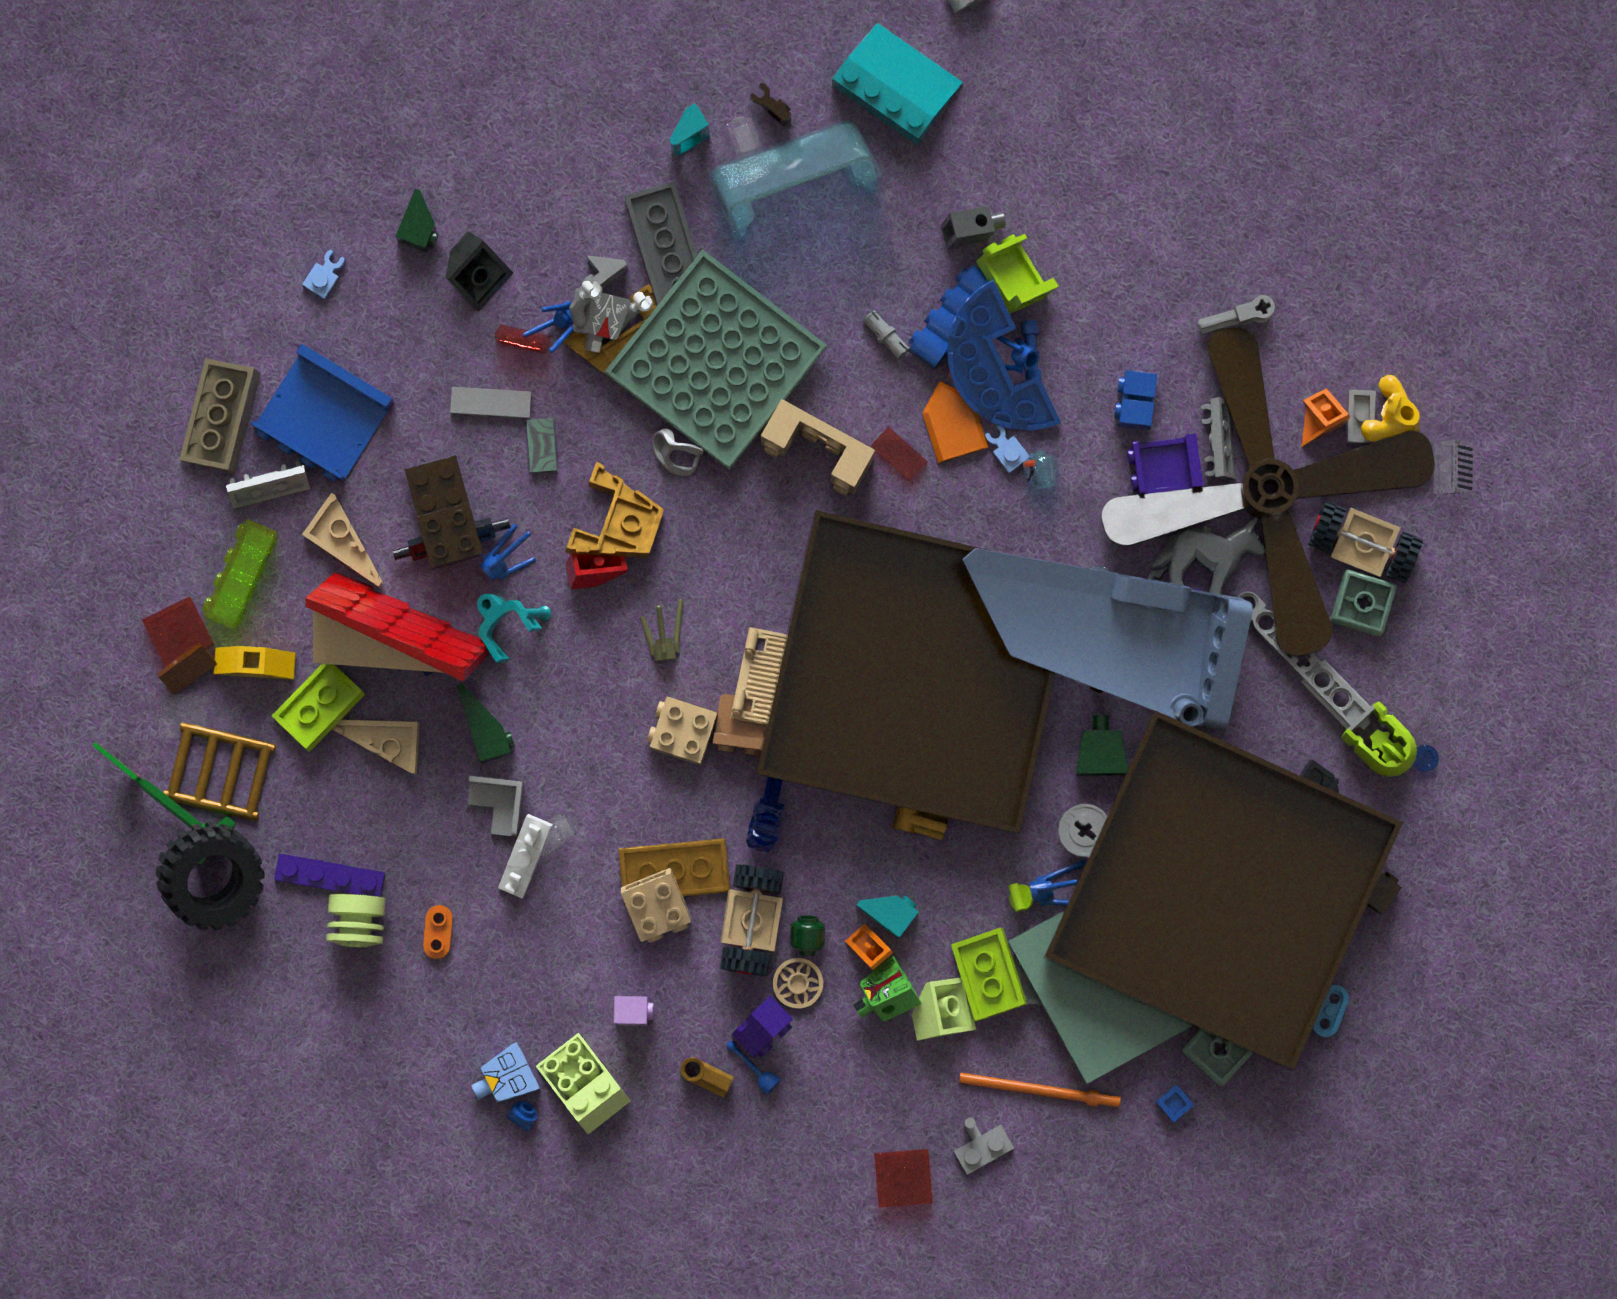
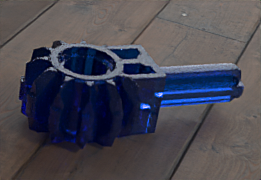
M767 777L763 798H760L754 805L746 842L748 847L756 851L770 852L774 848L780 833L784 804L778 803L782 780Z

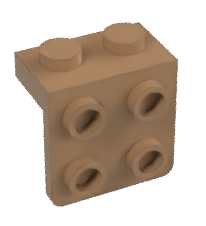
M721 695L713 737V747H718L720 752L733 753L734 750H742L744 755L759 757L766 725L731 719L735 695ZM745 699L743 711L751 712L753 701Z

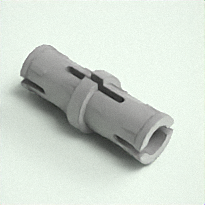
M875 310L864 318L863 323L878 337L877 341L880 344H884L897 360H900L901 357L903 358L909 352L910 347L895 333L896 329L893 326H889Z

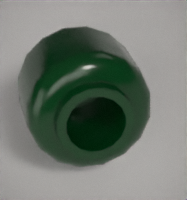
M798 916L797 920L790 926L791 947L799 950V955L814 956L815 951L821 950L825 946V924L819 921L817 916Z

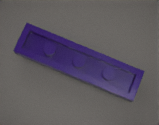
M279 853L274 880L354 895L381 897L385 872Z

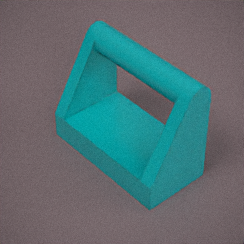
M695 103L685 109L670 137L671 154L674 157L682 155L710 137L709 124Z

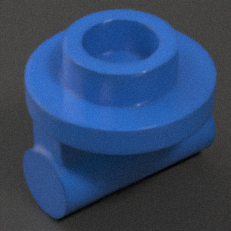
M526 1101L515 1102L506 1115L507 1119L526 1132H529L538 1117L534 1106Z

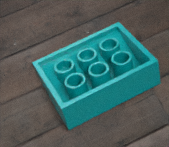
M878 23L848 56L832 78V86L916 145L919 144L963 83Z

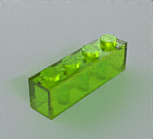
M249 519L246 520L245 524L241 523L235 534V538L238 540L234 549L229 548L224 562L227 563L223 573L219 572L214 580L213 587H216L212 597L208 596L204 602L202 611L205 612L203 616L207 620L236 632L279 536L277 531Z

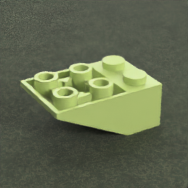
M579 1033L536 1065L587 1134H590L631 1102Z

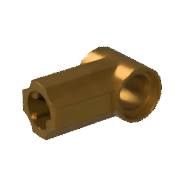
M897 807L891 828L908 831L909 834L918 833L942 841L949 818Z
M695 1057L685 1059L680 1067V1073L684 1079L723 1098L734 1076ZM691 1061L696 1062L700 1066V1072L696 1077H689L685 1073V1066Z

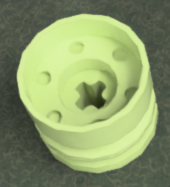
M350 894L329 895L328 913L340 916V920L327 923V928L339 929V934H326V941L345 947L361 948L383 944V937L372 936L371 931H384V926L372 923V918L385 916L386 898Z

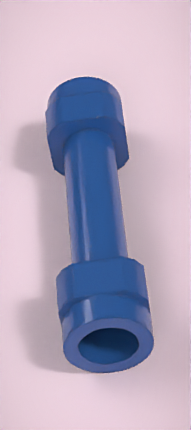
M1027 320L1021 322L1022 336H1025L1026 344L1037 350V321ZM1038 364L1035 368L1025 371V380L1037 374L1040 379L1042 378Z

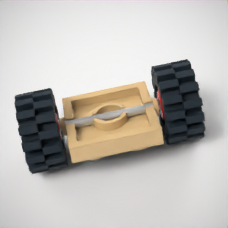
M1326 501L1315 522L1308 545L1328 553L1337 536L1338 539L1330 557L1381 577L1389 557L1391 559L1385 576L1405 584L1415 566L1423 539L1403 531L1396 547L1393 548L1401 527L1351 507L1343 527H1341L1346 508Z
M736 865L733 887L751 890V893L732 889L728 890L720 943L741 946L742 949L723 947L720 969L746 975L768 976L771 954L753 951V949L775 951L783 898L762 895V892L780 894L784 876L783 871L760 866Z

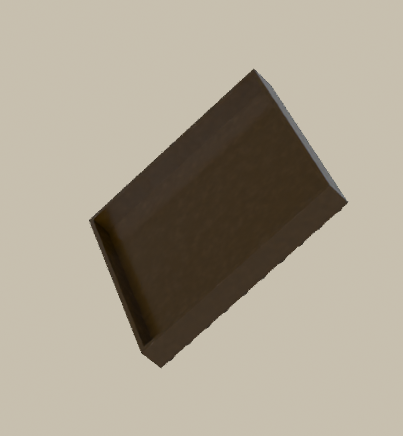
M816 510L813 513L755 775L1020 834L1055 672L1009 654L962 560L978 547Z
M1155 711L1043 959L1292 1071L1296 1067L1403 822Z

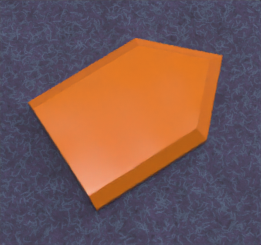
M939 381L922 413L938 463L989 448L978 413L966 404L957 389Z

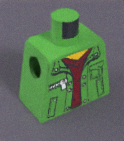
M892 956L861 981L860 986L866 996L853 1005L861 1018L875 1011L882 1021H887L922 1003L903 968L895 957Z

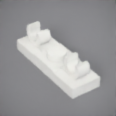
M530 814L526 816L500 881L499 889L522 899L524 898L553 824Z

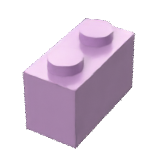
M615 996L614 1024L616 1026H648V1020L654 1019V1004L649 1003L648 997Z

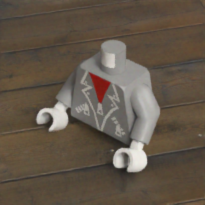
M584 281L581 286L582 289L576 288L575 300L570 305L569 310L574 332L587 334L584 350L600 353L603 338L617 340L626 325L639 313V309L641 311L650 310L653 306V301L649 296L645 297L642 292H637L633 296L634 303H630L631 300L602 293L603 289L597 281H594L593 284L589 281Z

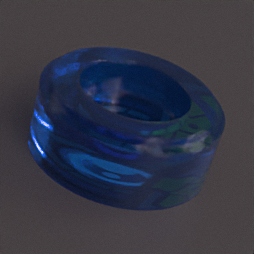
M1430 745L1417 747L1416 760L1413 766L1422 772L1433 770L1439 762V755L1436 749Z

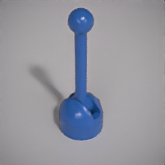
M729 1041L727 1043V1050L734 1052L759 1076L758 1086L765 1095H768L781 1082V1079L772 1072L762 1073L737 1048L736 1042Z

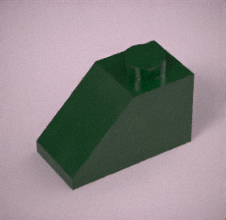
M415 188L395 237L397 242L427 253L429 247L434 248L439 233L436 232L435 223L421 191Z

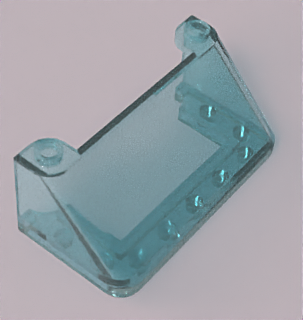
M844 120L721 164L712 170L710 183L732 242L736 244L746 240V229L754 223V211L751 205L753 201L844 168L851 186L863 187L871 195L882 190L883 176L857 125L852 121Z

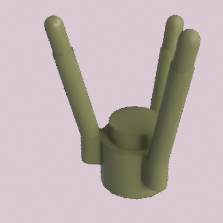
M683 599L678 600L673 643L671 638L665 637L662 608L660 605L656 607L660 639H656L655 643L645 617H640L649 644L650 656L654 655L655 661L676 659V653L680 652L679 637Z

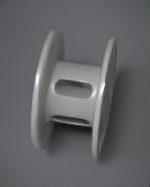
M1079 804L1071 807L1064 813L1059 822L1058 833L1061 843L1074 855L1089 857L1107 815L1102 809L1091 804ZM1077 823L1081 827L1089 826V833L1095 838L1092 840L1087 835L1080 837L1078 834L1080 830L1074 824Z

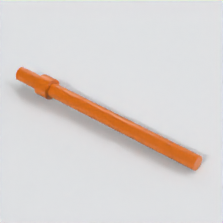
M961 1072L959 1083L1086 1102L1087 1106L1098 1107L1099 1104L1119 1108L1121 1097L1100 1094V1091L1090 1089L1088 1092Z

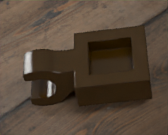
M761 83L759 88L765 94L763 97H757L752 93L750 95L752 102L763 107L769 115L785 127L791 120L790 107L780 99L776 101L772 97L770 98L769 87Z

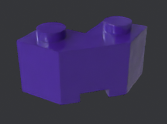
M770 995L732 1033V1036L753 1058L757 1055L763 1058L773 1048L770 1044L777 1035L782 1038L793 1028L789 1024L793 1021V1018Z

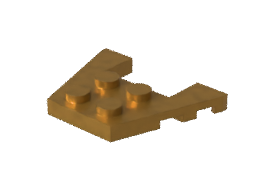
M650 284L637 292H642L645 297L649 296L653 301L652 308L648 311H641L639 309V314L643 320L619 335L617 340H611L603 345L600 353L584 350L587 334L573 332L564 341L565 345L604 374L605 370L657 307ZM635 293L629 296L632 303H634L633 296Z
M596 462L588 487L613 495L611 506L600 536L573 528L565 553L648 558L664 509L640 491L632 490L623 483V479L617 475H611L604 470L605 466Z

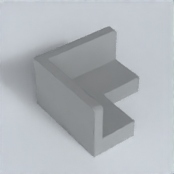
M469 776L470 787L467 805L494 808L491 835L518 838L524 783L521 781Z

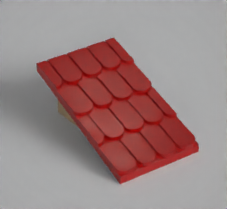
M336 572L312 591L310 595L305 597V607L313 610V663L441 672L464 682L489 655V650L481 638L451 627L450 622L412 609L404 601L374 591V586Z

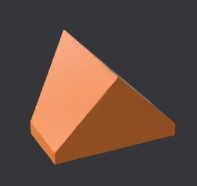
M1327 388L1303 400L1306 405L1301 447L1346 425L1350 419L1347 411Z

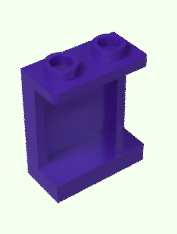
M1196 433L1187 434L1184 438L1144 443L1135 441L1132 442L1131 449H1127L1129 465H1134L1135 475H1131V486L1133 491L1138 492V495L1203 487Z

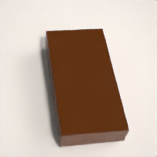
M199 642L157 674L159 679L175 695L217 665L215 658Z

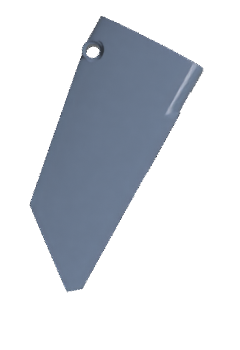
M978 548L972 550L962 559L1011 656L1151 710L1158 711L1191 727L1199 726L1222 731L1226 730L1252 617V604L1249 601L1238 597L1193 590L1190 587ZM1187 707H1192L1191 715L1184 718V710Z

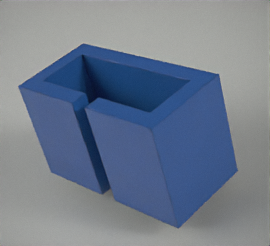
M1126 370L1124 377H1119L1117 393H1122L1121 403H1116L1114 419H1119L1118 426L1150 430L1154 408L1153 398H1155L1158 374Z

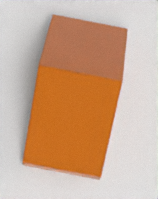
M863 924L845 940L871 972L893 955L892 950L866 924Z

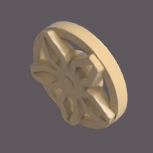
M793 958L782 963L776 970L773 977V989L776 997L784 1005L790 1008L802 1009L812 1005L820 997L823 990V977L819 968L813 962L803 958ZM792 963H801L796 968V973L793 969L787 967V965ZM807 964L806 973H800L801 968ZM811 967L815 970L819 980L812 977L807 978L810 975ZM782 969L791 973L789 978L784 975ZM780 974L782 979L787 983L782 984V986L778 989L777 979ZM811 981L819 984L817 987H808ZM785 987L789 988V993L780 995V992ZM806 990L810 992L817 991L816 995L808 1001ZM794 993V999L797 1004L790 1003L784 998L791 997ZM798 994H804V1004H801Z

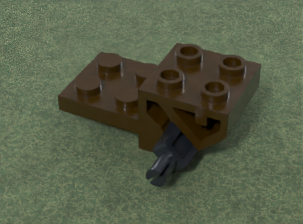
M456 455L404 469L422 537L408 540V546L392 550L395 561L410 556L413 561L428 557L431 569H438L484 556L480 542L496 538L495 532L511 529L508 518L492 522L491 518L474 521Z

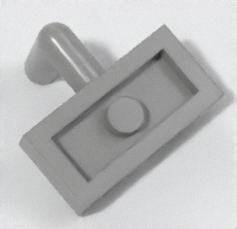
M967 1118L964 1121V1127L972 1141L958 1148L954 1153L968 1175L1014 1149L1001 1125L981 1135L975 1120Z

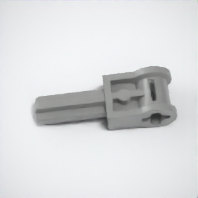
M1259 295L1252 302L1236 306L1233 310L1199 319L1198 327L1201 334H1207L1254 321L1264 323L1271 318L1275 304L1269 296ZM1259 304L1264 308H1268L1265 314H1262L1261 311H1256Z

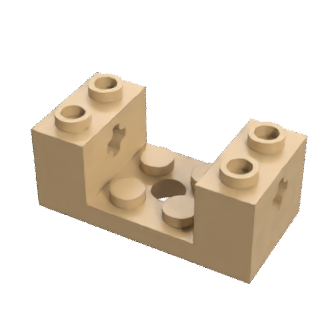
M781 399L761 434V445L764 446L763 451L776 458L778 455L784 457L797 433L801 430L803 431L802 436L813 443H816L817 440L825 443V449L839 456L840 452L843 453L831 473L830 483L834 484L833 489L838 493L847 496L849 492L854 495L874 460L875 450Z

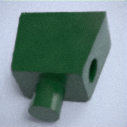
M1108 715L1093 716V731H1083L1081 734L1076 776L1126 775L1128 766L1121 731L1109 730Z

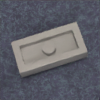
M1348 391L1347 413L1350 419L1347 422L1346 444L1369 445L1374 443L1364 438L1361 433V426L1365 420H1375L1376 391Z

